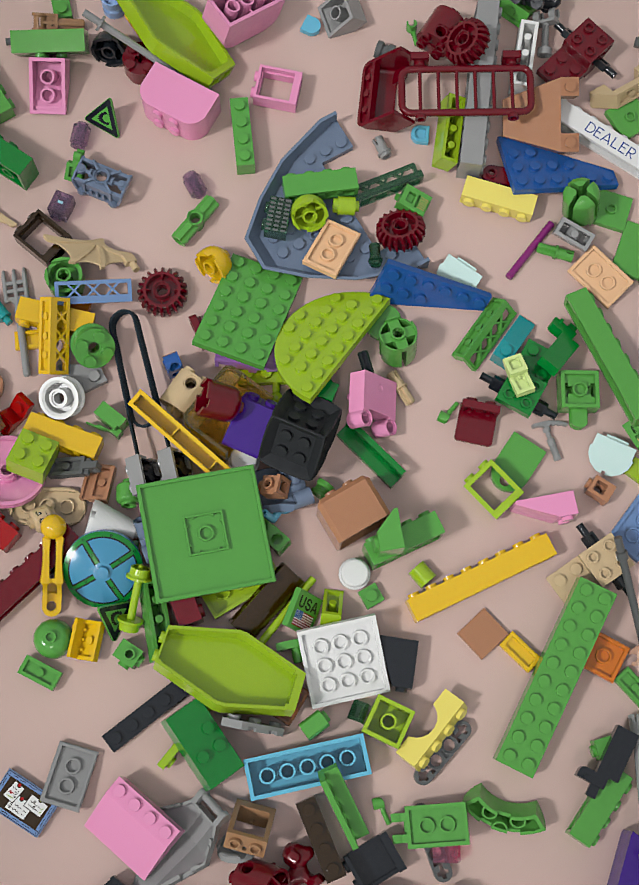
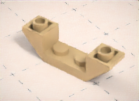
M639 65L634 67V80L612 91L606 85H602L589 92L590 107L618 109L638 98Z

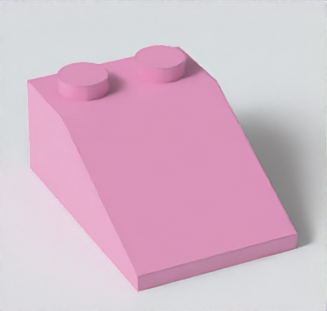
M29 57L30 114H67L70 59Z
M573 490L518 500L510 507V512L548 523L558 522V525L570 523L571 520H574L573 517L579 513Z

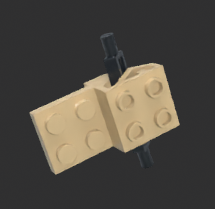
M580 523L576 528L583 536L581 541L587 549L548 576L546 580L564 604L577 577H583L601 587L606 586L612 581L618 590L622 589L627 596L620 562L616 559L615 552L617 550L614 535L610 532L599 540L593 531L589 532L584 524ZM629 557L627 561L630 569L635 564Z

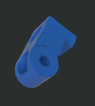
M177 351L162 357L169 378H175L179 371L184 368Z

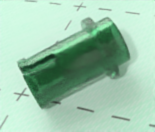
M377 242L370 243L369 245L370 258L368 263L373 268H378L383 263L380 252L381 245Z

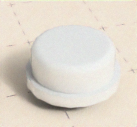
M235 449L232 450L228 459L229 467L231 468L254 464V469L257 471L260 464L259 457L256 459Z
M350 558L342 563L338 576L344 587L350 590H359L367 585L371 572L365 561L359 558Z

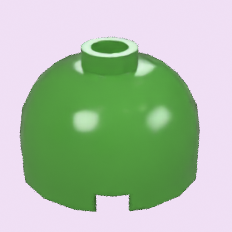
M49 619L42 622L34 633L33 642L36 650L42 656L49 659L61 658L68 652L72 629L66 622L59 619Z

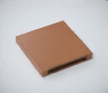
M485 608L457 633L481 660L508 635L505 629Z

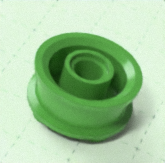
M88 323L75 330L70 340V348L76 360L82 366L100 368L112 359L115 353V342L105 327L96 323ZM91 343H97L94 348H88Z

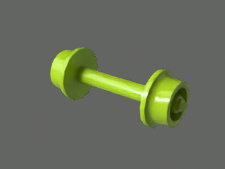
M132 564L130 571L126 573V577L134 581L128 614L118 615L117 618L119 630L123 632L138 633L140 626L144 623L142 618L136 616L142 583L152 582L151 570L148 566Z

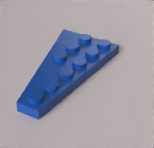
M389 258L369 292L370 296L379 294L390 298V304L478 311H483L492 298L490 292Z

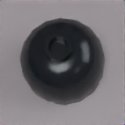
M104 30L99 32L94 38L91 52L98 62L100 60L105 62V66L118 67L123 64L122 56L127 45Z

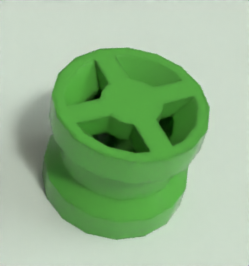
M319 478L317 485L312 487L311 491L317 498L322 499L327 492L335 488L324 479Z

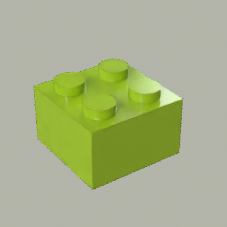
M23 428L6 458V470L43 485L59 454V442Z
M378 694L360 732L395 749H399L415 711Z

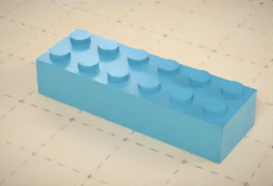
M363 733L243 760L251 801L321 786L317 771L334 763L337 764L344 780L372 774Z

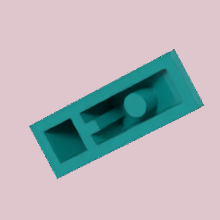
M519 315L489 360L505 370L502 360L516 355L535 324Z

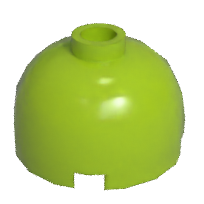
M314 194L301 195L294 201L291 207L293 225L300 231L303 229L307 230V232H314L321 229L326 224L325 221L329 216L325 202Z

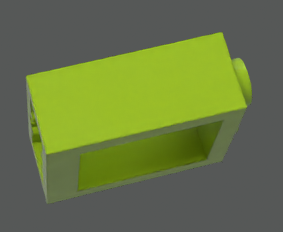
M492 459L489 462L484 460L478 466L480 470L475 475L471 473L464 480L466 482L464 487L497 520L524 494V491ZM491 466L515 490L495 510L471 487Z

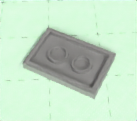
M60 741L39 801L79 813L99 752Z

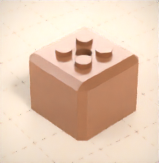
M360 476L353 481L352 479L346 481L338 490L333 489L327 492L325 497L319 500L316 516L336 550L339 551L380 528L389 516L390 511L370 478Z

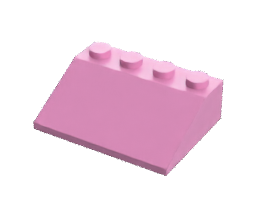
M119 776L107 790L84 825L144 881L185 832L182 827L132 782L122 776Z

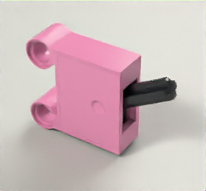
M361 351L357 355L362 370L350 373V389L347 394V399L349 400L347 424L351 429L367 427L372 424L371 431L375 438L393 436L397 432L395 422L397 383L375 374L368 351Z

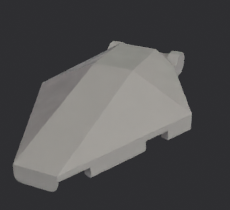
M201 788L191 800L160 807L185 832L148 878L144 881L136 874L133 885H175L209 866L220 828L231 818V815L226 810L224 811L210 796L209 791ZM202 801H204L211 808V810L217 815V818H215L209 812V810L201 804Z

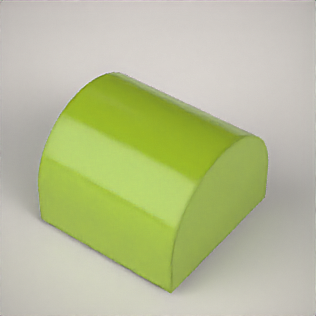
M424 561L409 572L411 578L420 588H423L436 576Z

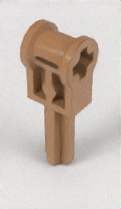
M32 12V30L85 29L84 19L58 18V14Z

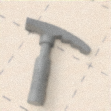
M549 420L533 424L531 426L532 429L543 428V433L546 434L547 443L552 452L554 462L561 460L562 458L555 440L550 434L549 426L566 427L568 423Z

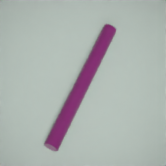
M548 221L505 275L507 279L511 280L535 251L538 244L543 241L554 227L553 222Z

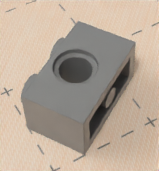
M564 216L560 219L552 233L582 252L587 251L596 236Z

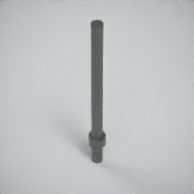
M619 535L614 537L617 550L615 554L617 561L620 562L639 642V607L627 561L629 559L628 552L624 548L622 536Z

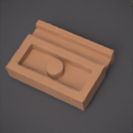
M101 464L102 469L100 473H90V476H85L79 499L81 501L88 500L89 502H94L96 499L108 504L117 470L116 467Z

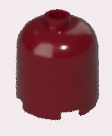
M207 377L202 381L200 387H203L201 395H196L194 412H197V416L221 422H230L239 413H242L244 402H242L239 389Z

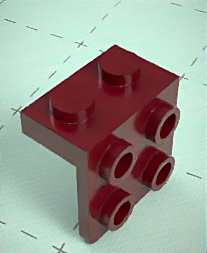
M473 397L463 398L460 404L454 439L456 441L490 447L501 406L496 405L492 401H485L484 403Z

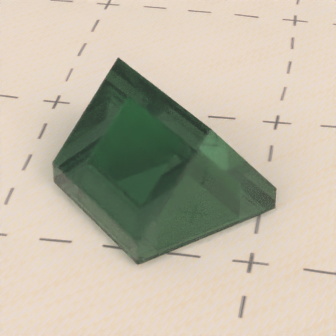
M354 700L347 718L364 725L371 706L365 702Z

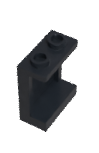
M385 830L359 845L358 849L351 850L343 855L345 861L341 862L347 873L352 872L355 879L352 881L354 885H379L396 873H401L407 869Z

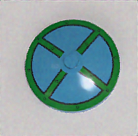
M107 529L91 531L80 536L70 546L63 564L64 580L70 592L86 605L98 608L100 606L126 602L131 598L134 581L128 579L126 573L130 571L132 564H143V559L135 543L122 533Z

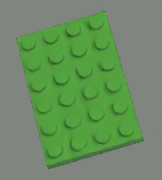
M233 253L231 257L232 269L226 278H221L192 340V345L264 371L303 278L265 270L259 262Z

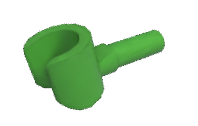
M414 19L413 26H410L407 21L406 31L411 34L416 46L417 21Z
M455 402L447 413L441 410L437 421L443 424L447 423L450 415L458 407L459 403Z
M380 797L373 798V809H380L386 824H391L383 799Z

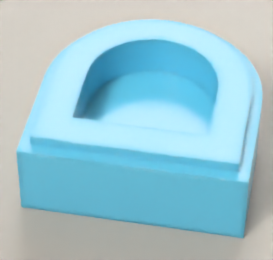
M307 15L300 28V32L308 36H316L321 30V23L317 18Z
M415 126L411 131V140L415 144L428 145L430 126Z

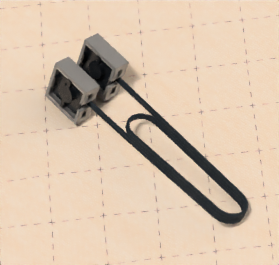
M121 309L110 318L109 332L115 342L114 356L135 455L125 459V470L129 477L130 492L132 496L137 497L136 485L194 475L191 459L182 451L178 452V449L171 447L170 441L165 436L167 448L157 451V460L153 458L147 459L146 456L139 454L133 423L141 428L150 427L151 424L149 422L143 425L139 424L134 417L133 408L127 404L131 398L116 332L117 322L123 315L130 314L133 319L152 399L160 406L161 404L140 320L134 312Z

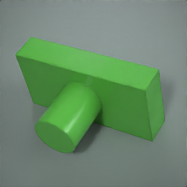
M298 638L275 643L277 653L291 650L294 664L303 662Z

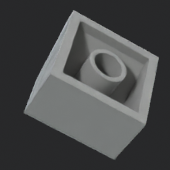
M326 0L318 7L326 33L330 39L355 32L367 22L359 0Z

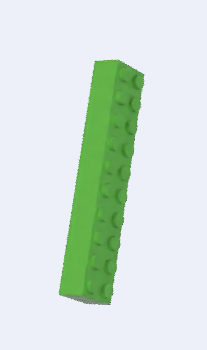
M583 577L576 578L493 758L533 779L616 599V593Z

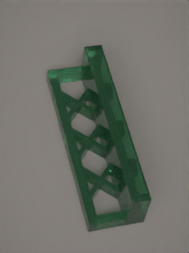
M413 162L358 184L359 190L364 192L350 197H356L360 208L401 192L407 184L413 187L422 184L424 174L422 170H417ZM412 169L413 173L403 176L405 171ZM390 177L397 178L395 180L387 182L388 178ZM377 183L380 185L370 189L372 184Z

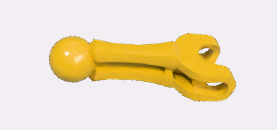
M57 514L46 516L40 526L41 532L44 535L42 538V569L40 583L42 584V611L50 617L58 615L61 611L62 584L64 583L63 535L66 531V522ZM51 539H55L56 542L54 578H50ZM50 601L56 603V608L52 611L46 608L47 603Z

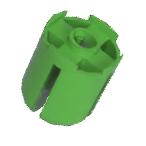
M584 177L571 180L563 190V216L579 226L588 224L590 226L596 221L600 204V189L594 181L590 183V179Z
M393 316L386 319L379 330V353L381 359L387 365L402 367V360L406 366L415 358L418 333L413 321L410 322L407 319L401 318V316Z

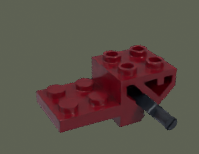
M589 17L574 31H571L559 22V24L554 25V28L565 39L562 47L536 71V74L547 83L560 77H579L580 80L582 77L585 78L596 66L613 79L617 72L610 67V64L603 57L613 46L615 40Z

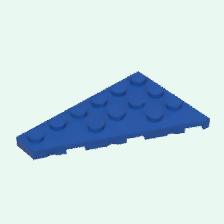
M497 137L496 143L513 195L563 192L571 180L581 177L590 179V183L594 181L600 190L617 189L619 185L613 170L505 137Z

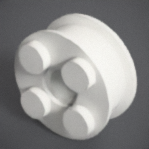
M70 376L54 377L42 385L39 392V403L42 410L49 417L59 420L77 415L82 410L85 403V392L82 385ZM60 393L64 396V402L60 400Z

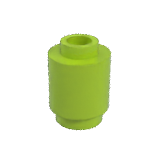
M338 196L333 198L332 213L355 216V212H359V201H356V197Z

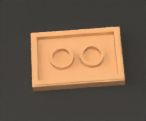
M327 219L326 224L322 227L302 260V264L336 280L360 239L361 233Z
M594 244L567 270L606 309L634 283L629 276Z

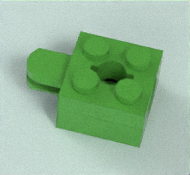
M560 370L556 376L557 413H569L570 427L574 430H581L588 424V413H596L600 408L599 371Z

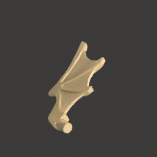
M48 234L43 235L45 241L57 244L69 254L70 260L68 264L93 263L102 270L109 264L122 262L125 267L130 266L134 273L140 270L137 259L131 252L114 250L104 243L103 238L76 240Z

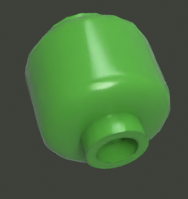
M129 478L124 479L123 482L116 486L117 503L121 507L128 509L135 508L139 504L138 497L132 496L130 492Z

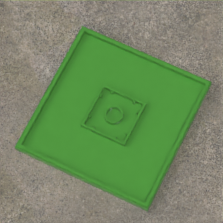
M254 464L136 485L156 604L276 582Z

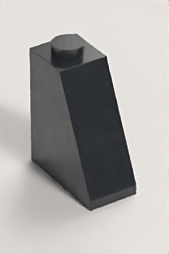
M380 635L390 686L395 687L396 692L407 693V690L413 688L419 641Z

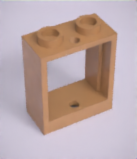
M237 798L223 847L264 858L276 809ZM236 820L266 828L264 838L234 830Z

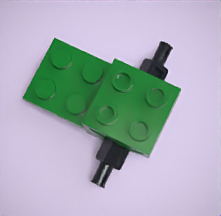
M528 339L521 352L528 367V374L535 386V392L517 398L508 376L505 380L497 375L491 377L484 372L481 374L479 379L488 383V388L498 393L495 401L528 419L532 412L540 417L546 415L553 420L558 415L557 412L548 408L549 404L540 399L552 375L537 364L538 360L548 350V348Z

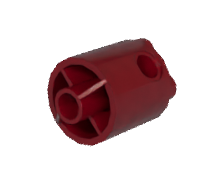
M445 5L437 6L417 34L416 46L421 50L429 51V54L435 60L445 57V52L443 51L445 46L443 43L447 41L445 37L450 34L448 30H452L454 25H458L459 20L464 21L463 17L454 8Z
M255 857L246 862L238 863L228 879L231 885H290V876L286 869Z

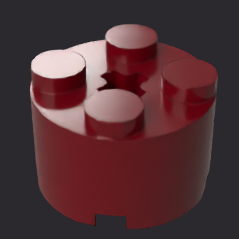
M137 42L138 44L146 48L143 42ZM127 45L122 56L125 73L133 83L141 85L154 62Z

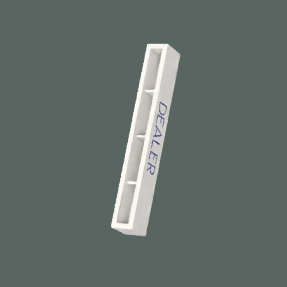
M561 99V132L579 133V143L639 180V144H635L627 136L614 131L611 126L601 123L596 117L585 113L580 107L572 105L567 99Z

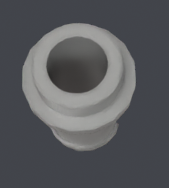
M382 135L372 140L378 151L379 158L386 160L392 155L391 148L387 147Z

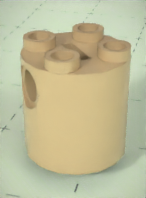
M186 365L185 368L179 371L159 401L176 420L180 417L190 422L197 413L194 412L196 395H201L203 387H200L206 377L202 376L200 378L195 374V370Z

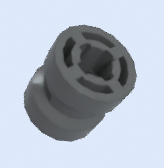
M379 40L373 57L376 58L396 49V45H385L384 41Z

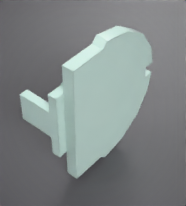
M450 254L439 265L437 275L475 288H477L478 283L483 277L476 272L477 269L460 257L456 259Z
M597 433L593 443L590 444L588 455L590 463L599 473L605 471L604 475L617 476L623 474L631 467L637 450L628 446V442L616 436L607 434L606 437Z

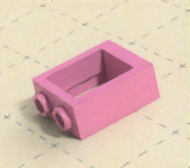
M260 64L259 71H255L254 75L255 87L251 88L250 97L253 98V105L295 113L303 81V72ZM264 78L293 83L289 101L261 96Z

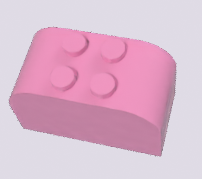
M207 0L202 19L225 48H231L270 27L278 18L285 0Z
M156 61L140 86L142 104L147 118L157 127L169 130L174 136L179 135L187 140L201 139L207 135L221 113L220 96L218 93Z

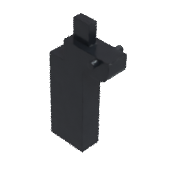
M615 725L595 771L586 766H580L574 774L589 783L585 795L595 799L599 789L604 790L608 780L614 783L619 782L639 735L620 725Z

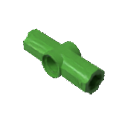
M206 195L195 209L188 212L187 218L172 234V238L179 245L185 247L191 238L203 229L204 223L219 207V203L212 196ZM195 218L200 219L197 223L191 222Z

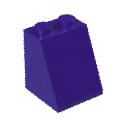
M246 392L242 396V402H244L243 411L230 422L221 444L257 459L267 423L272 416L277 402L260 398L254 392Z

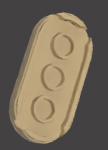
M43 487L41 492L32 501L19 507L8 508L11 517L17 523L29 526L27 523L29 511L46 504L49 507L52 506L56 514L61 516L70 527L83 520L87 512L86 500L81 501L79 499L80 492L74 488Z

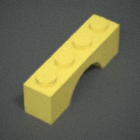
M447 689L441 693L433 704L437 711V723L434 729L423 737L414 738L408 736L396 751L402 760L418 772L429 764V758L434 752L436 753L440 750L443 740L446 736L448 737L453 733L456 723L462 720L467 713L468 707Z

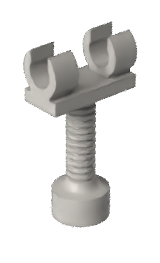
M555 7L548 10L549 18L544 19V14H540V11L534 12L532 16L533 21L539 22L538 28H542V46L538 47L537 56L540 58L552 56V48L548 46L549 26L559 24L558 19L560 17L559 9L555 10Z

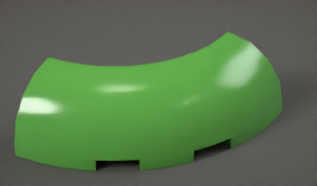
M482 783L471 788L462 800V802L466 801L467 811L477 821H483L496 831L507 833V831L520 832V835L546 831L544 815L537 800L528 803L504 801L491 794Z

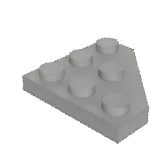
M228 713V716L222 717V726L246 731L252 729L254 730L253 732L283 737L284 728L278 722L269 721L268 725L261 723L262 719L249 717V720L241 719L242 715Z

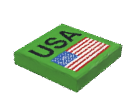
M296 587L282 625L294 631L313 627L323 600L302 588Z

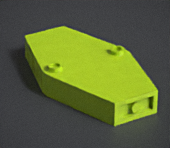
M116 0L146 48L153 55L194 82L210 89L227 78L236 65L225 47L202 19L203 14L187 1Z
M168 625L166 632L162 630L158 640L162 644L159 650L155 649L151 659L155 661L153 669L211 710L219 713L289 717L295 712L306 673L249 633L235 629Z

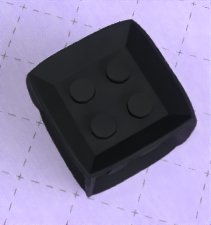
M291 388L288 389L276 404L272 416L267 423L259 449V460L295 478L306 481L313 480L321 469L334 441L341 420L342 409L318 396L309 404L292 393Z

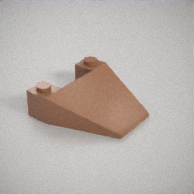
M560 77L534 87L535 106L529 114L519 115V119L516 121H509L508 116H502V137L557 154H575L579 152V133H561V99H574L579 96V77ZM527 90L514 95L515 108L527 106ZM511 96L502 100V108H511Z

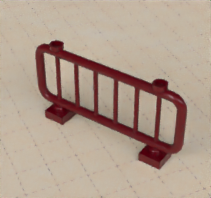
M503 50L501 65L428 66L429 51L411 52L410 66L403 68L398 75L399 110L406 116L415 117L416 122H425L426 117L508 116L509 121H516L519 119V115H527L534 109L533 71L530 67L520 64L521 50ZM473 72L474 108L459 109L458 73ZM477 72H491L493 108H478ZM495 72H510L511 108H496ZM513 72H523L527 77L528 104L524 108H515ZM410 73H418L419 109H408L406 107L405 76ZM422 73H436L437 109H422ZM440 73H455L456 109H441Z

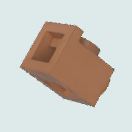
M282 474L264 475L263 480L258 484L259 494L267 499H287L291 480Z
M597 474L593 479L590 477L584 485L586 488L584 493L604 506L617 487ZM595 487L599 488L600 493H598L597 491H595L594 488H595Z

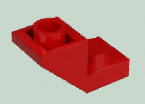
M22 392L16 394L10 407L0 411V418L6 425L0 431L3 436H9L28 417L35 405Z

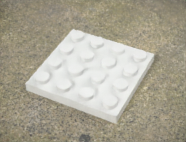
M375 613L296 630L312 709L391 692Z

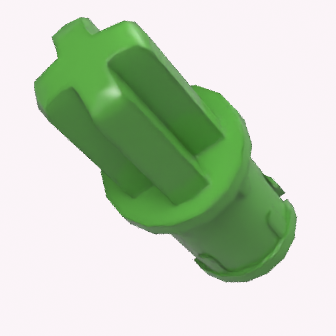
M539 243L536 249L537 253L551 256L554 260L557 258L571 263L574 257V251L560 248L559 245L551 246Z

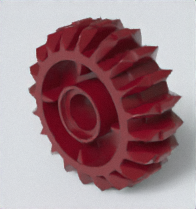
M473 17L470 19L465 18L464 21L459 20L458 25H454L452 30H448L450 34L445 37L447 41L443 43L445 46L443 49L445 56L452 64L470 65V63L475 64V60H480V56L485 54V49L489 48L488 43L491 41L489 38L491 34L481 20Z
M396 209L394 212L390 210L389 214H383V218H379L376 224L378 242L384 249L388 248L390 252L395 250L398 253L399 250H403L405 253L406 249L412 250L413 246L418 247L419 243L423 242L426 234V225L422 216H419L417 212L412 213L411 210Z
M163 267L160 272L154 268L153 274L149 271L147 272L148 278L142 276L144 283L138 284L140 289L137 290V294L140 295L138 300L142 302V308H147V313L153 311V316L155 317L160 313L162 318L165 316L164 313H168V316L171 317V311L178 313L177 307H184L182 302L187 301V297H185L188 295V290H186L187 284L183 282L184 278L182 276L178 277L179 273L177 271L172 274V269L170 268L167 272H165ZM160 290H167L165 295L158 294Z

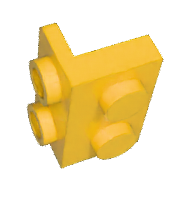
M75 617L67 657L98 662L105 629L103 622Z

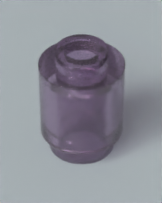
M78 121V123L73 124L70 136V146L72 148L85 150V147L88 146L91 133L88 123Z
M192 170L184 174L183 184L191 198L200 199L204 197L207 187L199 173Z

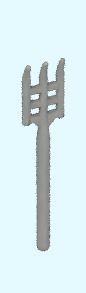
M24 267L22 268V280H17L15 269H12V281L10 282L6 281L5 271H2L1 275L4 302L6 304L11 302L15 305V314L20 299L19 293L24 292L22 296L30 298ZM13 286V289L8 290L7 287ZM16 323L23 375L29 377L31 371L25 327H21Z

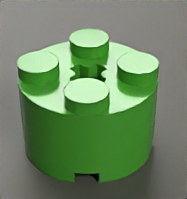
M58 257L51 261V264L45 269L44 278L54 296V282L86 280L79 264H68L69 257ZM81 284L76 290L80 295L83 294L85 284ZM58 285L59 296H68L72 292L67 285Z

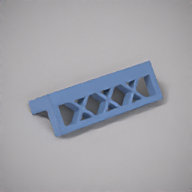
M131 278L54 282L55 297L70 298V304L132 301ZM108 283L116 284L113 287H111ZM119 283H127L128 293L119 294L114 288ZM81 284H86L92 289L87 295H80L76 291ZM89 284H96V285H95L94 288H92ZM100 284H106L110 288L107 294H99L95 289ZM58 285H67L72 292L68 296H59ZM57 301V305L64 304V302Z

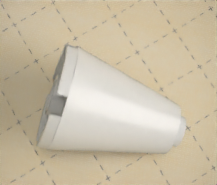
M95 499L84 534L107 529L122 533L131 540H133V537H138L133 519Z

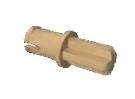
M397 370L388 373L386 377L397 383L396 393L399 394L406 406L413 404L415 399L408 390L407 383H404Z

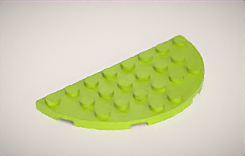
M367 292L333 293L315 299L295 311L283 324L275 342V363L283 383H286L297 397L311 404L389 306L390 298L379 294L370 296V293Z

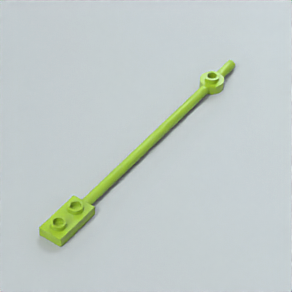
M310 576L301 588L308 592L317 580ZM290 601L259 638L260 642L266 644L282 624ZM205 705V707L210 713L211 709ZM175 744L171 746L157 765L161 769H164L166 766L170 768L177 760L174 756L179 750Z

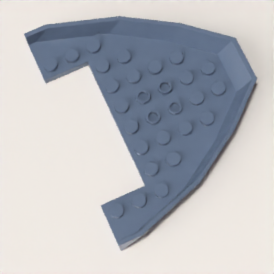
M336 111L319 119L284 155L258 199L244 239L261 267L265 270L306 278L333 279L302 264V260L321 229L314 232H307V230L303 229L301 231L293 225L291 219L293 203L290 204V207L285 206V201H280L279 198L284 199L282 176L289 173L303 174L307 171H323L325 169L323 165L353 150V145L337 122ZM333 199L323 200L329 214L327 219L361 233L360 239L336 279L362 280L378 278L388 258L418 269L428 268L429 257L424 259L419 249L414 246L412 250L406 249L405 253L403 250H399L398 253L395 250L390 252L388 248L377 252L355 216L332 213Z

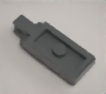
M85 456L56 458L48 473V477L50 479L90 476V473H100L102 465L97 460L92 461L91 458H86Z

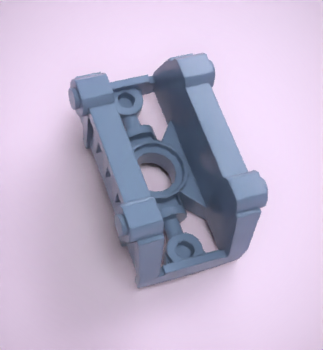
M82 156L72 175L71 181L78 194L82 196L87 194L108 203L111 208H116L120 205L133 176L122 173L121 170L117 171L100 164L94 159L90 160ZM87 173L90 178L84 180L76 176L77 174L83 175ZM100 174L107 178L104 181H98L97 176ZM108 185H116L122 191L121 194L111 191Z

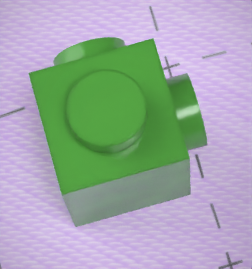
M124 638L112 654L120 660L118 664L126 670L129 667L135 669L137 666L139 668L145 660V652Z

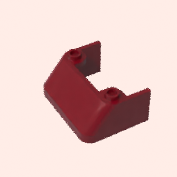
M400 46L365 64L362 73L357 124L360 127L370 130L396 132L415 124V120L394 110L399 72L403 68L410 66L411 52Z

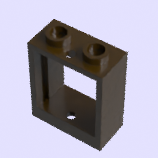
M38 209L28 216L27 221L23 225L16 228L13 236L20 246L48 268L51 261L62 257L66 251L57 244H53L44 255H41L25 239L42 222L59 237L73 238Z

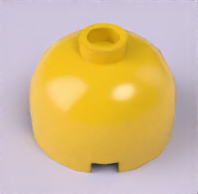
M208 246L196 254L195 264L203 276L205 274L209 275L212 278L209 281L219 284L221 278H226L232 269L230 254L221 247Z

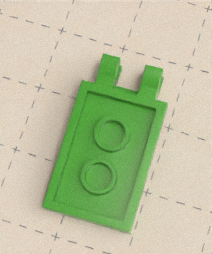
M466 801L404 806L405 813L390 814L391 823L404 822L405 834L392 835L393 844L408 843V849L471 844Z

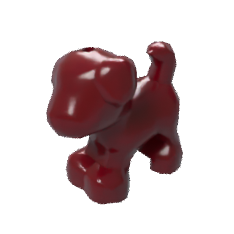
M291 842L284 847L282 859L290 867L287 870L290 876V885H320L326 880L321 873L311 874L306 864L314 856V849L311 846Z

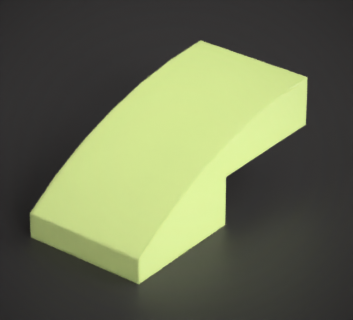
M521 353L504 358L502 360L516 397L535 392V386L528 374V367Z

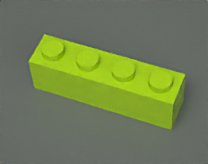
M449 93L441 101V109H456L455 94ZM459 96V109H465V97ZM464 116L438 117L432 167L448 172L458 163Z

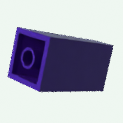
M623 829L621 832L607 885H639V835L634 831Z

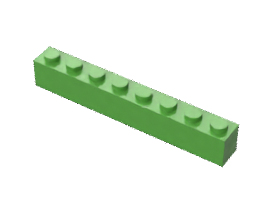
M586 287L567 294L564 300L565 308L632 427L639 426L638 372L630 365L628 355L624 354L619 339L615 338L612 333L611 325L606 323L603 318V312L595 304L593 294L589 293Z

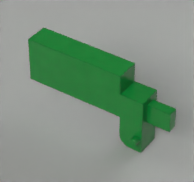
M557 317L547 327L548 331L557 339L537 362L553 377L580 346L572 340L577 335L575 332L577 327L572 323L567 326L563 323L564 319H558Z

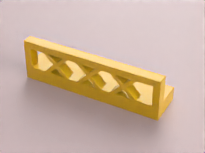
M40 297L38 374L69 375L70 298ZM57 301L64 302V308L61 313L57 310ZM59 321L63 323V330L61 332L57 330V323ZM59 340L63 343V348L60 352L56 348ZM59 359L62 361V371L56 370V362Z

